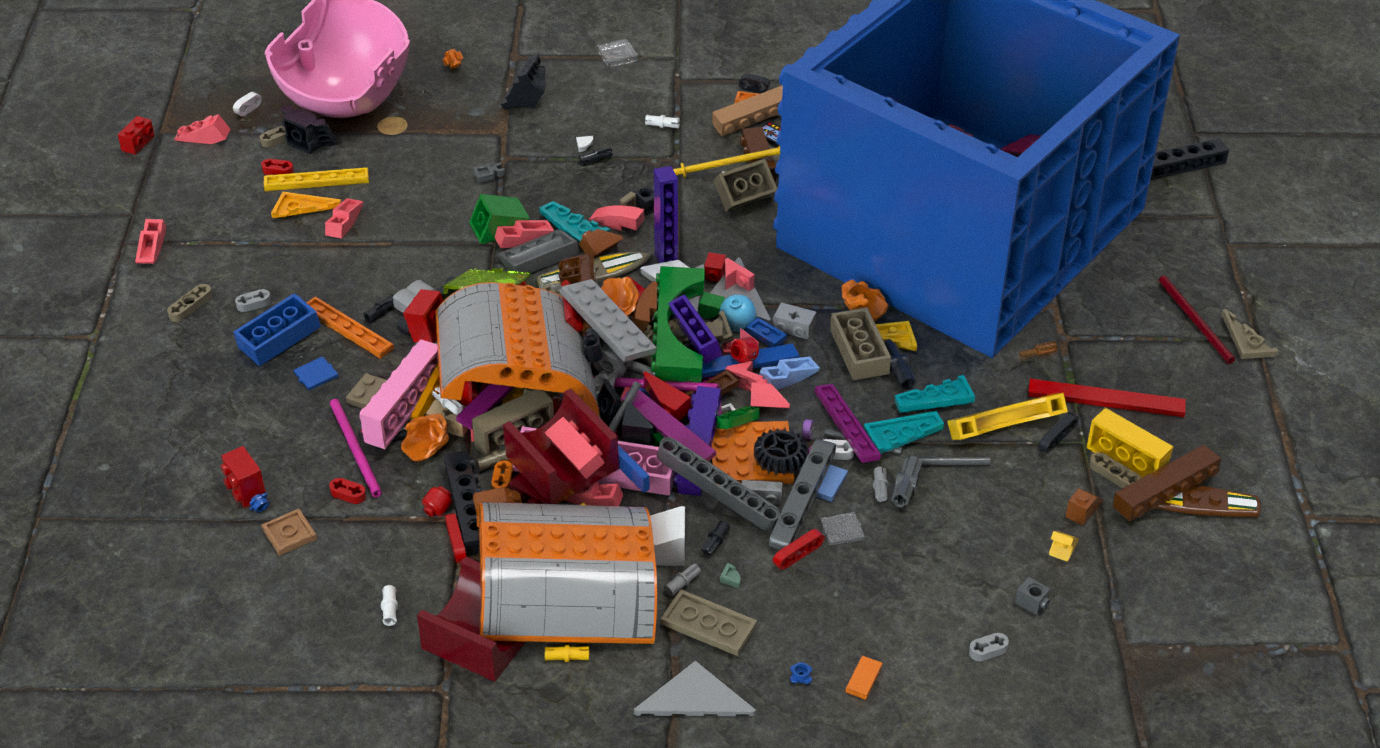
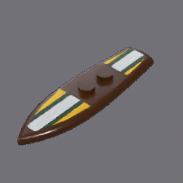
M1195 485L1185 493H1180L1172 500L1160 504L1157 509L1194 515L1257 518L1261 513V502L1259 497L1255 495Z

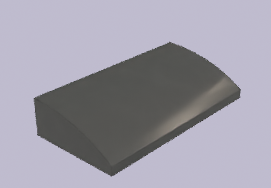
M558 229L498 253V257L506 269L518 279L560 262L565 258L579 254L578 243L574 238Z

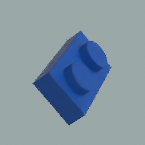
M759 317L746 326L748 334L769 347L779 346L786 341L787 334Z

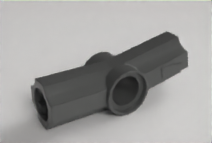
M916 456L905 458L902 470L897 474L891 501L897 507L903 508V506L908 505L912 494L916 492L918 476L922 467V461Z

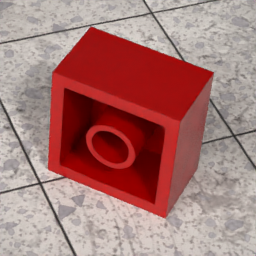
M420 289L405 309L404 318L406 319L413 342L425 340L434 343L436 341V310L443 302L440 291Z
M244 446L221 455L223 464L220 467L226 476L223 480L227 489L232 490L236 502L240 501L243 507L246 508L250 506L251 499L254 496L266 493L261 470Z

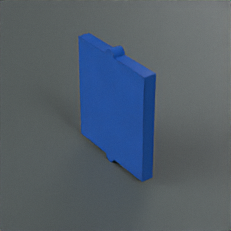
M323 356L293 370L294 374L299 378V382L303 383L308 390L339 377L332 364H329Z

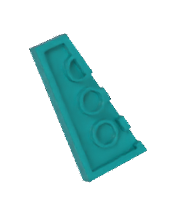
M554 201L539 207V213L558 229L574 238L577 243L582 239V235L589 230L593 232L596 229L610 232L609 228H602L593 220L589 222L584 219L583 215L579 213L573 214L571 209Z
M960 375L957 380L951 381L947 379L942 381L941 385L934 386L930 384L921 391L914 389L895 395L894 402L901 413L974 403L975 395L965 376Z
M937 411L865 423L863 429L880 454L943 430L944 422Z

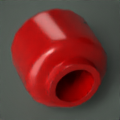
M752 337L738 338L733 342L731 355L737 362L754 361L758 357L759 346Z
M441 486L438 488L432 487L422 499L423 511L430 517H434V515L443 516L452 505L451 493Z

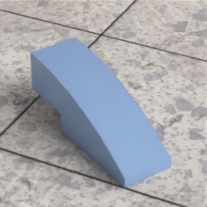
M811 357L779 360L777 366L762 368L759 375L763 376V379L768 380L767 383H771L778 390L810 377L818 372L820 367Z

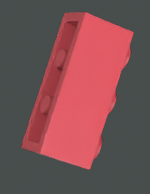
M562 417L545 434L552 444L587 479L605 463L600 457L603 453L596 445L591 446L589 444L591 441L584 433L579 434L577 432L579 428L572 420L568 422Z

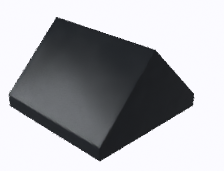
M604 378L597 402L599 418L609 427L622 401L609 380Z
M628 402L622 423V442L653 446L652 424L631 402Z

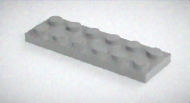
M592 279L561 287L560 294L623 362L655 354L657 347Z

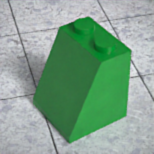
M480 194L469 224L479 242L484 244L495 241L494 237L498 226H514L516 220H530L518 198Z

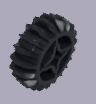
M777 428L776 431L769 429L768 433L763 432L757 438L754 445V457L757 465H760L761 470L767 469L768 474L774 472L775 475L778 473L785 475L787 472L792 474L794 470L799 471L808 456V447L804 438L800 437V433L794 434L793 430L788 432L786 428L784 430Z

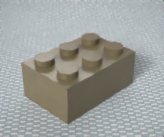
M765 159L720 173L713 179L726 212L771 197L777 190Z

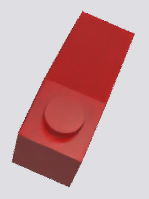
M646 371L643 373L644 387L655 403L678 421L688 414L689 409H691L690 396Z

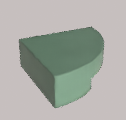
M727 563L720 576V583L740 588L741 577L735 566Z

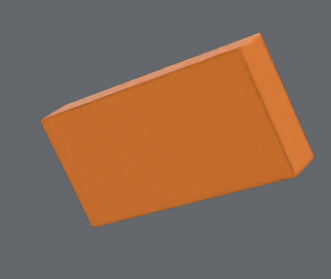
M862 656L846 687V693L867 700L883 663Z

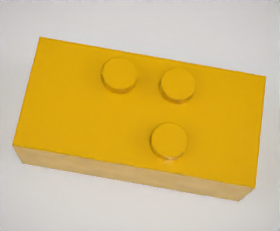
M1107 408L1103 409L1092 420L1086 447L1094 453L1101 452L1140 475L1141 478L1169 464L1173 450L1172 445Z

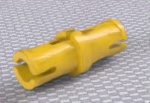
M565 645V647H545V661L565 660V662H569V660H589V646L570 647V645Z

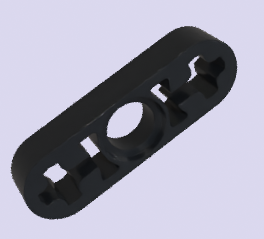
M1071 412L1066 413L1043 435L1038 448L1046 453L1051 452L1076 427L1079 417Z

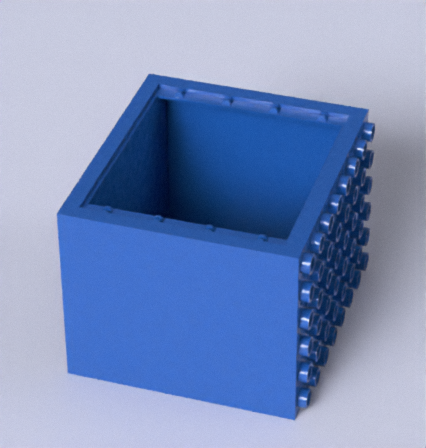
M872 0L868 8L859 15L853 14L847 24L837 31L832 30L823 42L815 48H808L802 58L794 64H787L780 73L779 83L783 86L782 100L778 106V114L781 116V130L776 140L777 145L780 146V159L775 168L776 174L779 175V187L774 196V201L778 203V211L773 223V229L777 231L776 247L845 283L849 280H855L857 283L863 281L868 284L869 288L879 289L889 306L994 358L1144 210L1180 34L1096 0ZM950 124H951V125H954V126H956V127H958V128H961V129H963V130H965V131H964V133H963V132H961V131H958V130H956V129L950 127L949 125H950ZM1029 134L1042 135L1018 158L1000 150Z

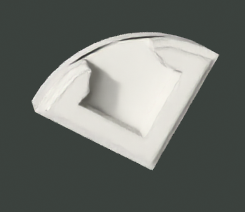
M593 136L576 137L579 152L586 151L590 145H593Z

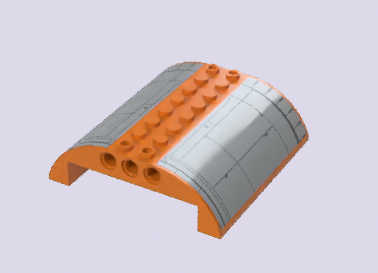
M487 282L469 285L447 297L437 308L436 331L441 398L461 401L465 381L564 393L571 388L599 417L591 363L586 358L582 344L584 341L582 330L577 332L565 321L563 297L551 291L534 288L530 285L520 286L513 283Z
M478 502L476 517L477 527H479L480 636L491 641L654 644L657 619V572L651 518L646 507Z

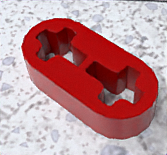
M266 159L261 162L262 172L266 175L294 173L293 164L290 161Z
M343 478L333 479L329 484L330 493L335 498L353 504H360L366 499L365 487L361 484Z

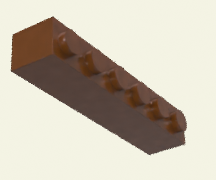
M1202 445L1115 492L1113 508L1128 521L1139 518L1151 509H1156L1160 504L1172 500L1180 493H1185L1189 488L1201 484L1207 478L1215 476L1220 470L1221 457L1205 445Z

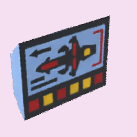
M769 121L762 126L766 139L777 143V135L781 127Z

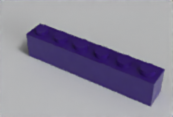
M672 166L654 169L655 255L659 263L678 260V178Z
M697 386L696 394L693 393L691 399L693 408L689 409L688 421L690 422L685 427L712 447L716 428V416L719 414L721 404V388ZM675 473L674 485H677L678 493L702 496L703 490L680 474Z

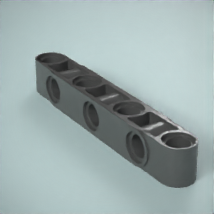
M818 438L814 441L772 531L769 547L781 550L797 539L836 452L835 443Z

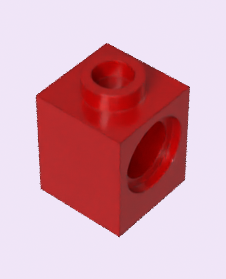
M708 252L704 265V280L720 281L725 273L726 255Z

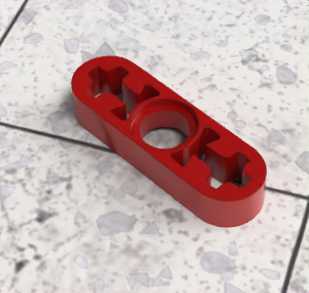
M452 513L445 515V522L457 564L461 563L466 556L456 514Z
M812 529L779 550L773 557V564L780 570H785L818 549L824 542L825 536L817 529Z

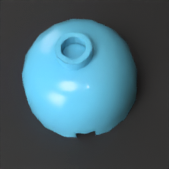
M741 294L727 297L720 306L719 312L724 310L732 332H740V329L744 330L757 317L753 301Z

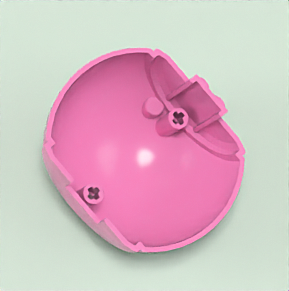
M312 0L301 11L302 24L286 40H284V33L281 32L265 50L268 67L273 79L281 91L296 105L323 117L349 118L375 110L390 95L404 70L409 53L410 40L401 20L390 9L377 1Z

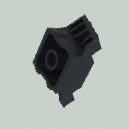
M538 54L528 58L501 102L504 110L517 106L534 109L545 92L546 69L545 66L540 65L542 60Z
M291 105L281 106L282 113L285 114L282 124L285 128L287 145L309 154L320 147L338 145L337 138L325 119L318 120L316 115L302 109H293Z

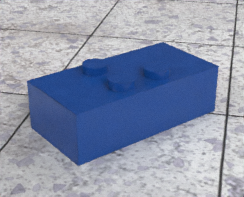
M294 293L233 333L238 348L258 366H261L321 326L317 311Z

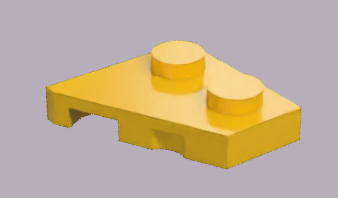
M909 321L875 324L883 341L891 339L898 348L917 351V343Z

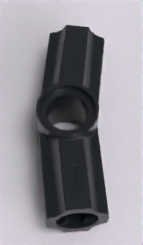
M891 339L885 340L884 344L891 356L890 373L893 372L900 388H903V390L910 389V387L915 385L916 380L910 369L908 355L901 353L896 343L892 342Z

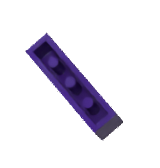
M685 294L669 302L673 318L697 353L703 355L704 363L707 364L722 356L717 339Z

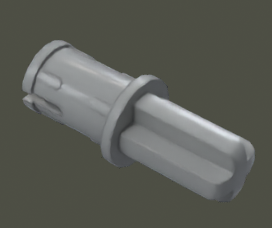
M877 467L874 469L873 488L875 489V498L881 503L887 500L889 483L886 479V469L883 468L882 473V467Z
M693 564L682 573L678 572L676 577L664 586V591L668 596L673 597L679 590L688 587L689 582L701 572V569L697 564Z

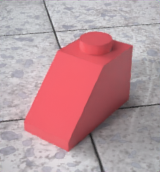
M756 379V383L752 382L750 406L790 408V404L771 383H767L768 380Z

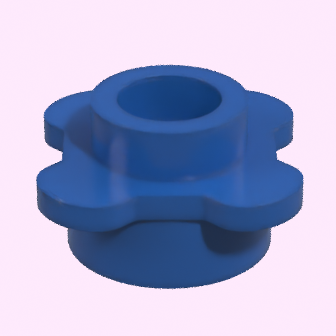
M264 493L254 496L251 499V507L249 509L251 511L255 510L256 513L264 511L270 504L267 500L268 494Z
M802 662L791 666L792 676L790 681L792 683L809 684L812 682V677H810L812 672L811 666Z

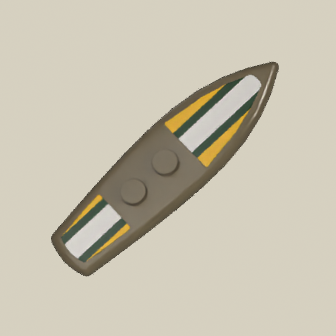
M622 252L594 257L596 281H604L628 274L644 265L652 258V254ZM559 269L537 276L536 282L538 287L542 289L546 284L553 290L561 289L558 275Z

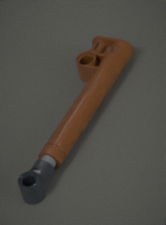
M585 254L565 258L559 262L560 272L558 275L560 283L565 279L571 284L590 279L596 283L594 259L590 255ZM582 317V336L584 340L582 344L588 362H598L604 356L601 347V337Z

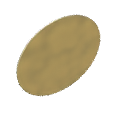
M387 117L381 120L377 127L383 134L396 135L405 131L408 124L403 118Z

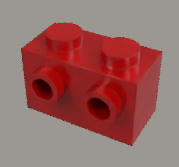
M136 116L117 134L121 151L134 155L155 136L151 120Z

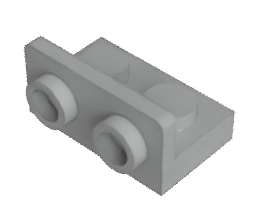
M742 480L744 486L771 504L781 505L782 482Z

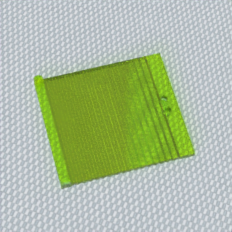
M493 268V271L467 270L443 285L444 294H447L448 289H462L478 283L496 282L519 285L531 277V273L508 272L500 268Z

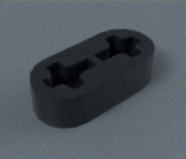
M743 74L739 80V86L743 90L764 93L768 91L770 81L763 76Z

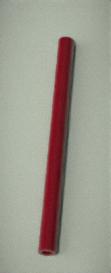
M1162 275L1158 280L1227 364H1232L1235 361L1232 353L1167 276Z

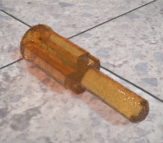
M1055 341L1036 345L1033 349L1020 351L1019 355L1021 357L1032 354L1040 356L1057 352L1058 347Z

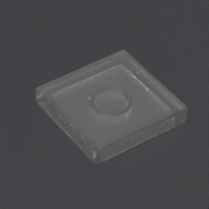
M627 39L597 45V51L608 67L638 60V54Z

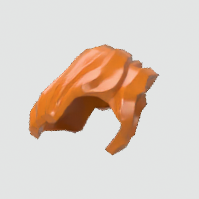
M623 277L622 279L609 278L604 280L601 289L628 317L636 308L639 298V292L632 279Z
M849 280L842 285V298L845 300V305L849 310L867 307L873 321H876L887 312L888 304L879 289L869 288L865 282L857 283L855 280Z
M437 413L412 419L405 427L408 432L406 438L401 443V449L412 461H423L432 457L449 440L447 423L444 416Z

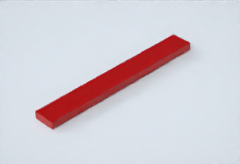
M1030 379L1028 397L1039 398L1050 394L1064 393L1065 402L1178 417L1185 416L1186 399L1038 379Z

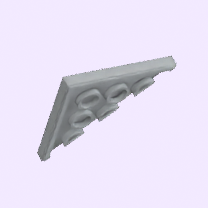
M738 257L735 263L745 268L741 258ZM724 274L710 292L711 294L723 296L725 299L734 294L748 297L753 301L756 308V319L759 317L770 324L771 319L755 287L748 291L735 283L726 290Z
M694 661L634 708V714L636 716H641V714H654V716H672V714H686V716H704V714L736 716V714H749V716H755L756 709L698 662Z

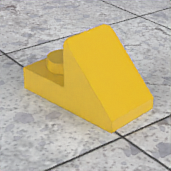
M1053 531L1051 537L1053 543L1049 555L1069 561L1079 538L1060 531Z

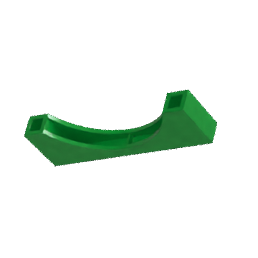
M660 266V273H656L658 310L654 312V321L657 322H654L653 333L657 335H653V344L657 348L655 354H652V359H656V361L652 360L651 372H655V377L662 381L701 383L703 355L688 349L673 335L668 324L672 314L668 303L684 294L688 300L703 295L705 268Z

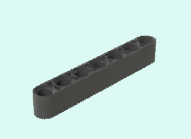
M671 437L661 440L657 451V458L660 462L764 531L774 529L780 515L776 506Z

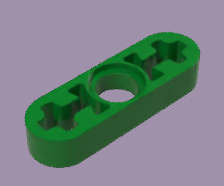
M745 406L716 416V427L719 429H730L760 418V408L757 406Z

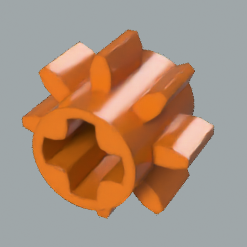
M451 49L444 53L443 63L445 67L449 66L451 69H454L462 64L463 56L460 51L457 52L455 49Z

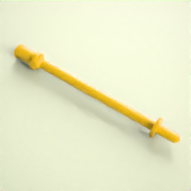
M780 146L774 149L686 167L681 163V168L673 170L676 175L683 174V178H686V173L780 155Z

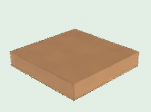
M296 509L261 525L263 532L279 556L317 540L316 533L300 509Z

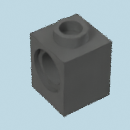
M1028 577L1017 589L1015 603L1038 615L1042 609L1045 610L1050 604V588Z

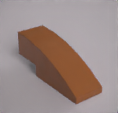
M655 281L644 290L631 317V321L643 334L652 320L654 312L657 310V282Z

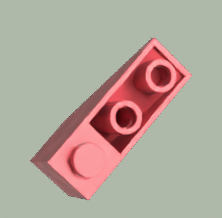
M219 114L208 116L202 121H195L189 126L180 127L177 130L178 133L175 141L214 144L225 140L230 128Z

